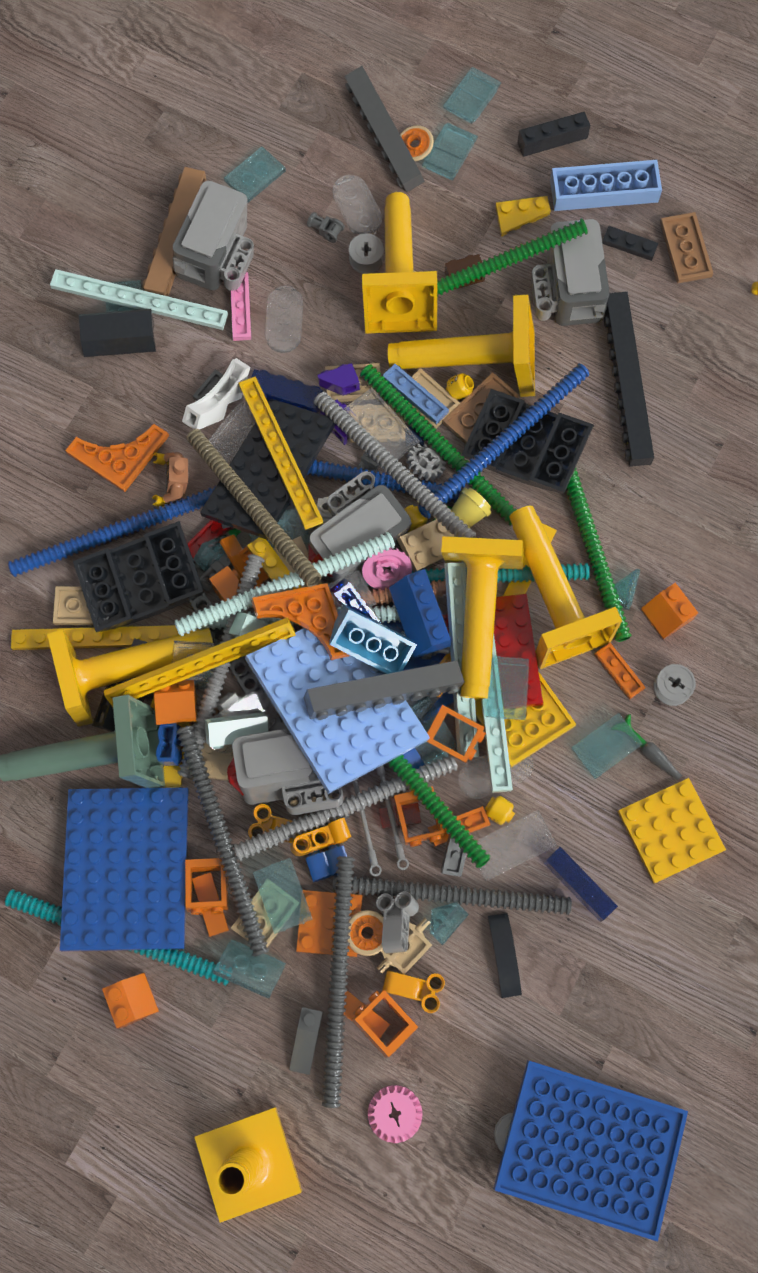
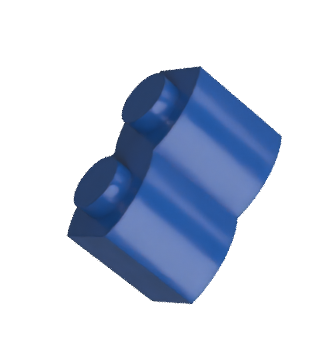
M177 723L161 724L158 729L160 742L156 749V757L158 762L165 766H179L182 759L181 741L178 740L180 736L176 734V731L182 727Z
M338 843L327 847L328 850L325 852L317 850L309 853L306 862L313 883L338 874L336 873V870H338V867H336V864H338L337 857H347L344 845L339 846Z

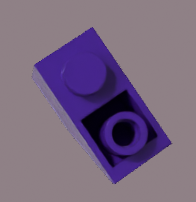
M352 363L342 364L336 369L325 370L317 375L320 387L342 396L360 390V382Z

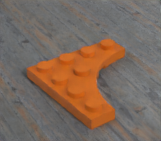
M153 424L146 432L137 437V440L128 444L110 445V447H101L76 437L65 451L68 455L126 492L152 459L153 454L167 440L169 433Z
M328 583L252 598L251 602L257 619H284L288 617L289 621L303 626L319 639L325 647L330 660L350 656L329 645L338 613Z

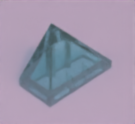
M640 569L634 570L615 584L614 589H617L616 594L619 595L618 599L625 610H629L632 605Z
M457 902L432 909L430 934L443 945L469 914Z

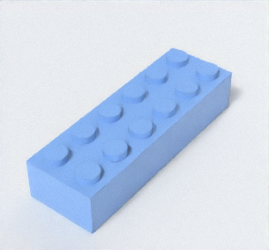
M657 160L552 168L550 178L554 211L658 203L662 192Z

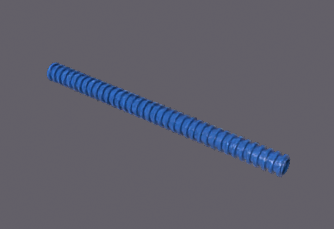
M578 363L572 371L568 372V375L564 376V379L561 378L555 386L551 387V390L547 391V394H543L538 401L534 402V405L530 406V409H526V413H522L521 417L518 416L517 421L514 420L513 424H509V428H505L504 432H500V436L497 435L496 439L491 440V443H488L487 447L483 448V451H479V455H475L474 459L471 458L470 463L467 462L466 466H462L461 470L457 471V474L452 475L453 478H449L448 482H444V486L441 485L439 490L436 489L434 495L443 503H447L448 499H452V495L455 496L457 491L460 492L461 487L464 488L465 484H469V480H473L474 476H478V472H482L483 468H487V464L490 465L491 461L496 459L495 457H499L500 453L504 452V449L507 450L508 445L511 446L513 442H516L517 438L521 437V434L526 433L525 430H529L530 426L533 427L534 422L537 423L538 419H542L543 415L547 414V411H551V407L554 408L555 404H558L560 400L564 399V396L568 395V392L571 393L572 388L575 389L577 385L581 384V381L585 380V377H589L588 369L583 364ZM418 505L420 513L429 519L431 517L429 511L425 510V507Z
M315 459L306 475L312 474V476H315L316 474L318 477L323 476V478L329 477V479L334 478V480L340 479V481L346 480V482H349L365 471L363 468L357 469V467L351 468V466L346 467V465L329 464L327 461L323 463V461L318 462ZM371 470L375 477L374 488L384 485L391 489V491L407 492L389 474L385 475V472L380 474L379 471L375 473L374 470ZM363 479L361 481L363 485L371 484V482L368 479ZM425 480L421 481L422 485H425L426 489H429L434 494L435 490H439V487L442 485V483L438 485L436 482L432 484L431 481H428V483ZM457 491L455 496L452 495V499H448V502L452 500L455 503L459 498L460 492Z
M216 486L213 489L208 488V491L203 490L202 493L197 492V495L186 496V499L175 500V503L164 504V507L153 508L154 510H148V513L142 512L143 514H137V517L131 516V519L126 518V521L120 520V523L115 522V525L109 524V527L104 526V529L98 528V531L93 530V533L87 532V535L82 534L81 537L77 536L76 539L71 538L70 541L66 540L63 544L60 542L59 545L55 544L52 548L49 546L48 549L44 548L41 552L38 550L36 554L25 555V558L14 559V562L8 561L10 572L14 577H17V574L28 573V570L33 571L34 568L38 569L41 565L44 567L45 564L49 565L52 561L55 563L57 559L59 561L63 557L66 559L68 555L73 556L74 553L79 554V551L90 550V547L101 546V543L112 542V539L117 540V537L123 538V535L128 536V533L134 534V531L139 532V529L145 530V527L150 528V525L156 526L158 522L161 524V521L166 522L169 518L172 520V517L177 518L180 514L183 516V513L188 514L191 510L194 512L196 508L199 510L200 507H204Z

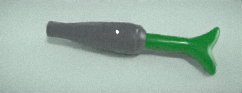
M631 714L626 716L623 723L611 727V730L627 733L642 748V754L648 760L671 775L676 781L682 777L654 743L646 742L631 727Z

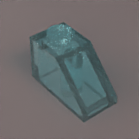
M226 535L202 543L193 560L205 572L215 560H219L225 554L220 540L226 538Z

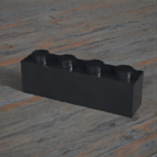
M584 111L519 130L517 143L522 156L525 157L587 139L591 125Z

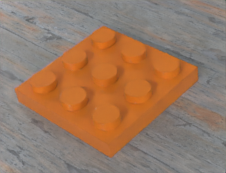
M302 890L296 952L333 955V951H331V948H333L332 942H334V938H332L334 932L332 929L335 928V925H333V922H335L333 918L335 912L333 911L336 909V906H334L336 902L334 896L337 893ZM351 894L352 900H350V903H352V906H350V910H352V913L349 916L352 917L361 911L362 895ZM348 946L349 952H347V955L349 957H357L358 953Z

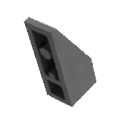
M302 1007L290 1071L310 1075L323 1017L322 1011Z

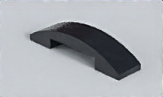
M508 913L488 916V922L495 953L501 998L522 995Z

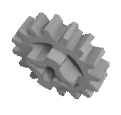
M417 444L416 447L413 446L406 456V463L410 464L408 469H413L412 474H418L419 479L424 477L426 481L429 478L434 481L436 478L439 479L446 469L444 467L446 462L442 461L444 457H440L431 447L427 448L426 444L423 447L420 444Z

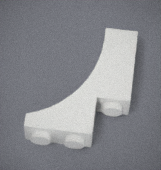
M237 358L233 359L215 387L198 401L186 406L182 422L192 429H202L223 420L228 404L242 398L243 394L240 390L239 382L247 380L250 367Z

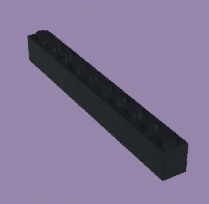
M628 291L609 293L604 326L608 328L607 344H610L611 347L609 358L613 360L612 376L616 379L614 391L618 393L619 398L617 399V409L621 411L619 423L624 430L622 442L623 444L626 443L625 460H628L629 467L651 465L654 460V452Z

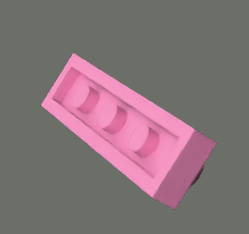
M246 272L240 287L237 290L231 291L233 341L251 340L248 272Z

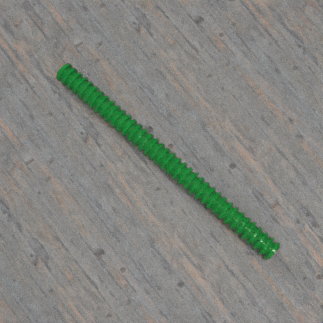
M581 218L579 222L574 221V224L569 223L567 227L565 225L562 229L558 228V231L553 230V233L548 232L546 236L543 234L541 238L531 239V242L528 243L527 241L524 245L520 244V247L515 246L513 250L510 248L508 252L505 250L503 254L494 255V258L489 257L487 261L484 259L482 263L477 262V265L472 264V267L463 268L461 272L456 271V274L446 275V278L442 277L439 281L437 279V297L439 294L443 295L444 292L449 293V290L453 291L454 288L458 289L459 286L463 287L465 283L470 284V281L475 282V279L480 280V277L484 278L487 274L491 275V272L501 271L503 267L506 269L508 265L512 266L513 263L522 262V259L527 260L529 256L532 258L534 254L544 253L546 249L549 251V248H555L556 245L560 246V243L570 242L572 238L582 237L584 233L587 235L588 230L585 221Z
M372 364L362 369L360 377H364V381H368V385H372V389H376V393H380V397H384V401H388V405H392V409H396L395 412L400 413L399 416L404 417L403 420L408 421L407 424L412 425L411 428L416 429L415 432L420 433L419 436L424 437L423 440L428 441L427 444L432 445L431 448L436 449L435 452L440 453L439 456L444 457L443 460L448 461V465H452V469H456V473L458 470H461L462 466H466L465 464L469 461L464 460L465 457L460 456L461 453L456 452L457 449L452 448L453 445L448 444L449 441L444 440L445 437L440 436L441 433L436 432L437 429L432 428L433 425L428 424L429 421L424 420L425 417L420 416L421 413L416 412L417 409L412 408L413 405L408 404L409 401L404 400L405 397L400 396L401 393L396 392L397 389L392 388L393 385L389 384V381L385 380V377L381 376V373L377 372V369L373 368ZM478 472V476H474L473 480H469L470 483L468 485H472V489H476V492L480 493L489 502L490 506H493L492 509H496V513H500V517H504V521L509 522V526H513L509 516L517 509H514V506L510 505V502L506 501V498L502 497L501 493H498L497 489H494L493 485L489 484V481L485 480V477L481 476V473Z
M575 468L566 488L567 495L571 501V506H573L574 516L577 517L576 522H578L577 526L580 527L579 532L582 533L581 537L584 538L582 541L585 543L586 553L589 554L588 559H590V564L593 565L591 568L594 570L595 580L598 581L597 586L600 587L598 590L601 592L600 596L603 597L604 608L608 610L616 607L622 619L614 635L616 636L615 641L622 642L630 639L632 634L629 633L630 628L627 627L628 623L625 622L626 617L623 616L625 613L622 611L621 601L618 600L617 589H614L615 584L612 583L614 580L611 578L610 568L607 567L606 557L603 556L605 553L602 551L601 541L598 540L599 535H597L596 526L593 524L592 514L589 513V504L586 503L587 498L584 497L585 493L582 492L584 489L581 487L582 483L576 471L577 468Z
M402 754L387 762L389 767L394 768L393 771L395 773L397 772V776L402 777L401 781L406 782L405 785L410 787L409 790L414 791L413 795L418 796L417 799L422 801L421 804L426 805L425 809L430 810V814L434 815L435 820L438 819V824H442V828L446 829V833L451 835L450 838L455 839V844H459L458 847L460 849L463 848V853L468 854L467 857L472 859L471 862L476 864L475 867L481 868L491 856L486 854L487 851L485 849L482 850V845L477 844L478 841L473 839V835H469L470 831L465 830V826L461 825V821L456 820L457 816H453V812L448 810L449 807L444 806V801H440L441 798L436 796V792H432V788L428 787V783H424V778H420V774L416 773V769L412 768V764H408V760L404 759V755Z

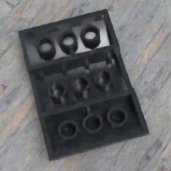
M491 389L461 455L468 460L474 459L475 455H479V451H483V448L487 447L491 440L496 439L497 435L500 436V432H504L505 428H509V424H513L514 420L517 421V417H521L522 413H526V409H530L531 405L525 403V400ZM547 411V414L543 415L542 419H538L537 423L534 422V426H530L529 430H525L526 433L521 434V437L517 438L516 442H513L511 446L508 445L507 450L504 449V452L500 453L499 457H495L496 459L491 461L490 465L487 464V469L527 485L565 493L594 424L562 413L556 414Z
M180 521L148 532L142 538L113 549L106 548L73 561L97 633L153 617L204 593Z

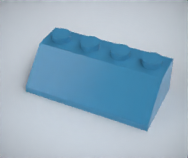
M346 605L343 606L334 623L329 645L386 674L403 671L417 646L411 639Z

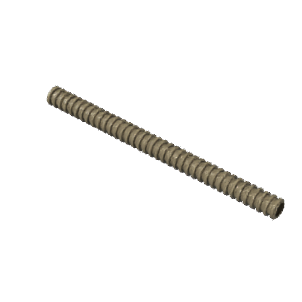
M191 430L187 435V441L211 468L218 479H220L227 490L230 491L279 553L282 554L289 565L302 578L303 582L308 587L318 584L322 577L318 570L314 568L307 557L294 544L293 540L284 532L283 528L280 527L257 497L248 489L247 485L232 470V467L223 459L201 430Z

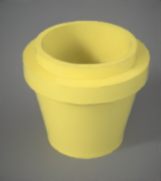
M464 487L460 491L461 495L451 509V512H454L455 516H458L459 520L464 522L463 524H467L468 528L491 514L489 503L471 487L468 489Z

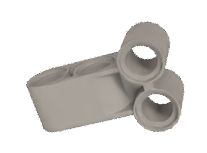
M407 891L400 892L395 899L389 894H381L376 900V907L384 915L382 932L383 951L386 954L406 952L408 949L410 916L417 913L419 904Z

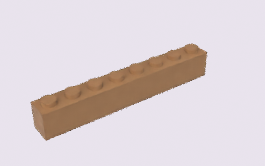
M185 167L183 173H180L178 188H175L173 194V203L169 205V214L164 219L163 232L158 237V247L153 251V261L148 266L147 279L143 281L142 288L144 291L169 297L176 276L173 268V243L201 185L207 181L205 171Z

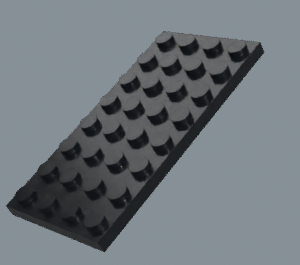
M270 398L268 404L303 478H305L336 424L333 422V419L331 420L327 416ZM255 422L229 466L232 467V470L235 471L278 523L291 502V498ZM219 481L202 508L201 516L268 540V537L265 536L230 491Z

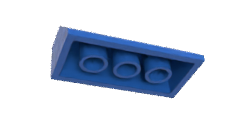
M425 569L408 574L389 587L405 635L417 644L412 653L414 659L451 647V638Z

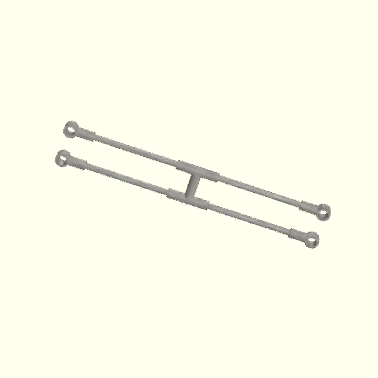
M384 765L376 769L381 782L384 784L386 781ZM358 778L352 781L355 795L357 792L360 793ZM388 797V800L385 799L396 844L397 867L399 870H406L409 866V861L405 858L403 846L400 843L390 797ZM361 808L359 812L368 847L367 853L371 866L370 874L377 877L381 874L382 869L378 865L365 812ZM400 861H405L407 866L405 868L400 867ZM373 867L379 868L378 874L372 873Z

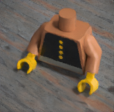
M155 452L153 456H157V460L153 461V463L160 465L166 463V494L163 497L154 495L152 499L156 500V502L152 505L164 507L166 503L185 497L188 485V458H184L180 452L166 454Z

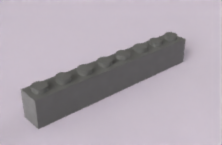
M363 66L345 75L344 77L348 82L345 86L349 93L353 92L354 97L352 99L355 105L362 108L359 112L364 120L367 119L369 121L366 125L371 134L373 132L376 134L374 140L378 147H383L384 150L381 153L385 160H390L391 163L388 166L393 174L397 173L396 181L400 188L404 186L406 192L424 183L425 181Z
M452 661L307 689L303 698L309 718L323 720L330 715L342 716L350 711L362 712L370 707L377 709L390 703L398 705L405 700L417 701L425 696L436 697L445 692L452 694L460 690L464 679L458 662Z

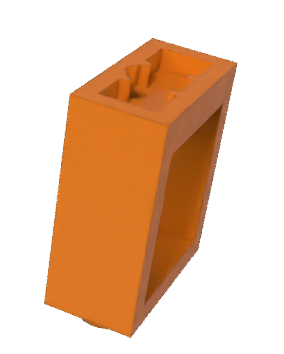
M442 705L427 732L430 737L427 742L466 763L468 759L472 761L477 751L473 748L477 742H482L486 734L483 731L485 727ZM447 713L478 729L464 756L434 740Z
M414 791L394 795V802L405 845L410 844V847L421 845V841L429 840L430 842H436L441 840L445 832L442 824H438V819L435 820L438 831L409 837L401 805L418 802V796L413 795Z
M219 858L185 860L186 910L191 912L192 915H201L203 911L221 914L223 910H228V878L224 875L226 872L223 871L222 868L224 866L221 865L220 862L222 860ZM221 871V901L192 902V872Z
M376 990L368 998L370 1002L365 1007L361 1005L353 1013L355 1017L352 1021L385 1057H390L418 1026L385 990L380 992ZM382 999L406 1024L386 1045L362 1020Z

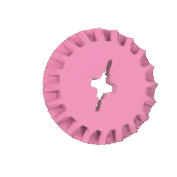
M389 548L388 551L383 550V553L378 552V555H372L371 558L368 557L367 560H364V565L362 566V574L366 583L375 589L381 588L382 590H385V587L389 589L397 581L412 573V563L409 556H406L404 552H400L398 548L396 550ZM384 566H385V567H389V566H390V569H391V570H388V569L384 570L383 567H384Z
M398 1085L388 1086L378 1091L372 1098L368 1107V1121L373 1132L382 1140L391 1143L404 1142L418 1131L422 1121V1107L416 1095L409 1089ZM390 1102L393 1103L396 1111H401V1114L398 1116L400 1126L397 1125L393 1117H389V1114L392 1113Z

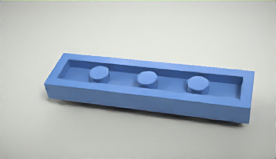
M394 364L383 374L385 380H388L389 384H392L393 388L397 389V392H400L402 396L435 424L439 423L449 413V409L398 365Z

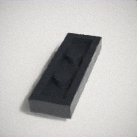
M608 226L602 241L604 245L652 261L658 246V242L612 226Z

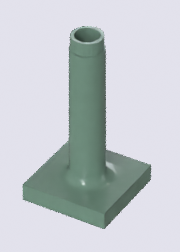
M130 695L113 697L114 732L0 755V779L4 782L118 763L119 778L146 788L165 787L163 764L158 762L156 757V749L160 742L158 738L160 725H156L155 709Z

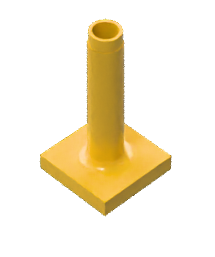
M394 192L385 199V273L362 274L365 334L437 331V271L414 272L410 200L406 194Z
M513 296L512 332L389 343V367L391 368L394 364L398 365L401 369L513 363L520 396H535V330L529 296Z
M525 506L510 514L509 518L513 525V530L517 539L523 540L524 556L555 626L554 630L541 634L535 651L539 669L602 647L609 642L611 643L622 622L617 608L613 607L585 618L534 507Z
M442 536L441 553L445 563L464 562L465 567H467L461 673L464 683L461 686L460 697L488 699L498 569L523 570V540Z
M205 628L194 632L190 631L189 634L184 633V636L175 635L78 660L76 651L63 629L47 633L65 709L78 727L93 723L86 695L88 691L139 677L214 647L210 629Z
M277 1107L195 1136L220 1223L302 1193ZM235 1168H238L242 1172L244 1178L240 1177L237 1174Z

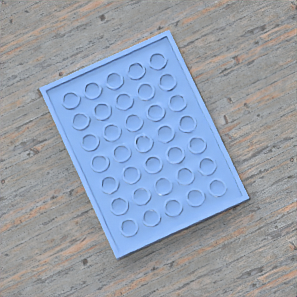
M306 628L295 632L296 636L278 640L246 655L247 663L328 794L430 739L406 700L398 705L390 703L377 709L370 707L362 712L350 711L342 716L330 715L323 720H317V718L310 719L303 698L307 689L384 675L386 673L351 655L330 660L323 644Z

